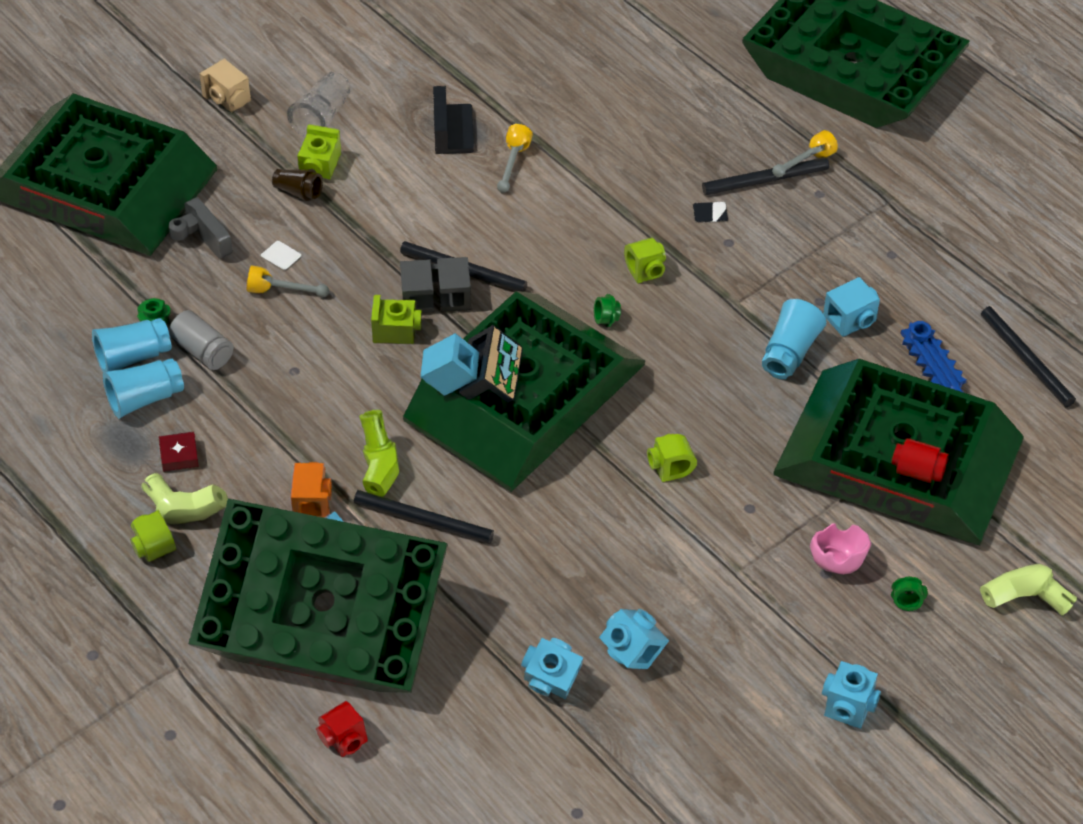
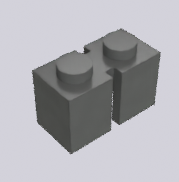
M468 257L437 259V264H431L430 259L400 261L402 300H415L416 310H422V313L434 312V282H438L441 312L471 310Z

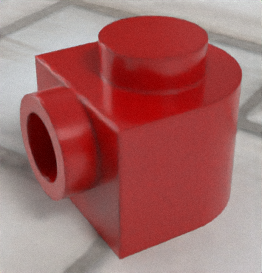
M344 701L318 718L320 726L316 728L319 738L327 748L333 746L341 757L355 753L364 743L368 742L363 718L347 701Z

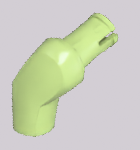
M158 473L151 474L145 479L150 488L146 483H142L141 486L142 490L155 503L156 511L159 510L165 522L169 524L205 520L224 509L228 500L226 492L213 484L193 493L173 492Z
M1043 564L1029 565L1006 572L980 587L984 602L992 608L1018 597L1038 595L1062 616L1072 608L1073 605L1070 602L1075 603L1077 600L1075 595H1072L1052 578V569Z

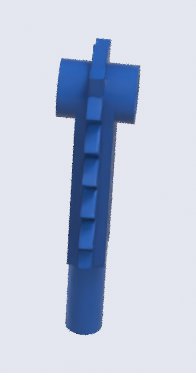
M924 321L910 322L909 328L903 329L900 332L904 337L902 345H905L910 351L909 355L918 358L916 365L924 367L925 370L922 376L930 377L933 383L963 392L961 387L966 383L967 379L962 377L963 371L954 368L956 361L947 358L949 350L941 349L942 340L933 337L936 330L931 329V326Z

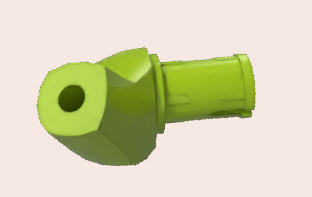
M370 410L359 416L366 440L363 454L369 467L362 482L364 489L368 493L383 497L399 475V462L396 444L391 439H388L382 411Z

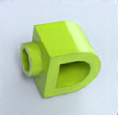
M651 237L625 245V261L637 284L662 277L665 272L663 262L666 260V254L660 242L657 243Z
M667 434L655 438L654 447L647 449L649 465L652 470H657L662 482L683 478L689 475L697 466V459L687 438L682 434Z
M159 510L148 515H141L131 523L135 537L130 538V542L139 559L145 556L146 560L151 562L176 550L173 536Z

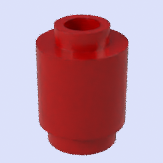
M906 438L904 445L897 443L891 464L897 466V474L931 483L932 480L941 482L949 454L941 452L939 447Z

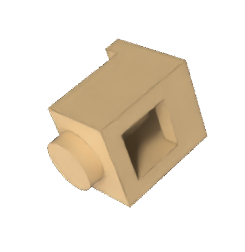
M225 58L199 73L202 95L206 100L211 97L216 104H221L231 113L251 101L248 77Z

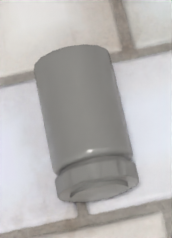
M186 310L181 312L170 325L169 335L171 339L210 370H218L231 358L234 349L233 343L224 338L221 333L193 311Z

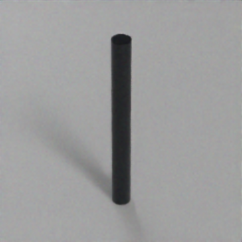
M827 157L799 162L786 170L782 177L774 176L773 168L708 181L702 183L704 195H710L829 169V161Z
M404 241L400 248L401 254L419 260L430 259L431 264H437V259L455 258ZM468 262L470 277L515 292L526 291L527 281Z
M991 306L983 309L981 312L982 318L1064 407L1071 406L1076 400L1072 393Z
M357 490L354 496V504L487 544L492 542L494 530L368 492Z

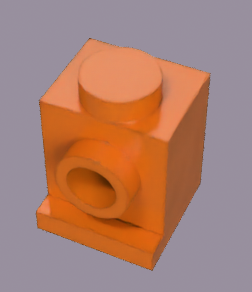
M295 463L291 490L293 512L323 518L330 514L329 500H331L332 480L331 478H325L326 469L324 463Z

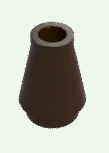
M276 169L272 176V185L274 188L284 190L298 198L309 201L320 196L323 188V178L314 169Z

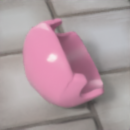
M835 523L823 531L816 532L810 543V549L816 564L825 571L841 575L857 571L864 562L871 546L869 535L859 526L851 525L850 528L843 531L839 530Z

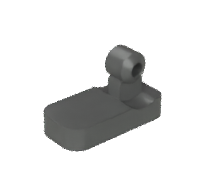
M198 197L185 203V216L175 218L169 222L170 236L174 240H183L188 234L198 231L200 238L219 259L233 252L229 233Z

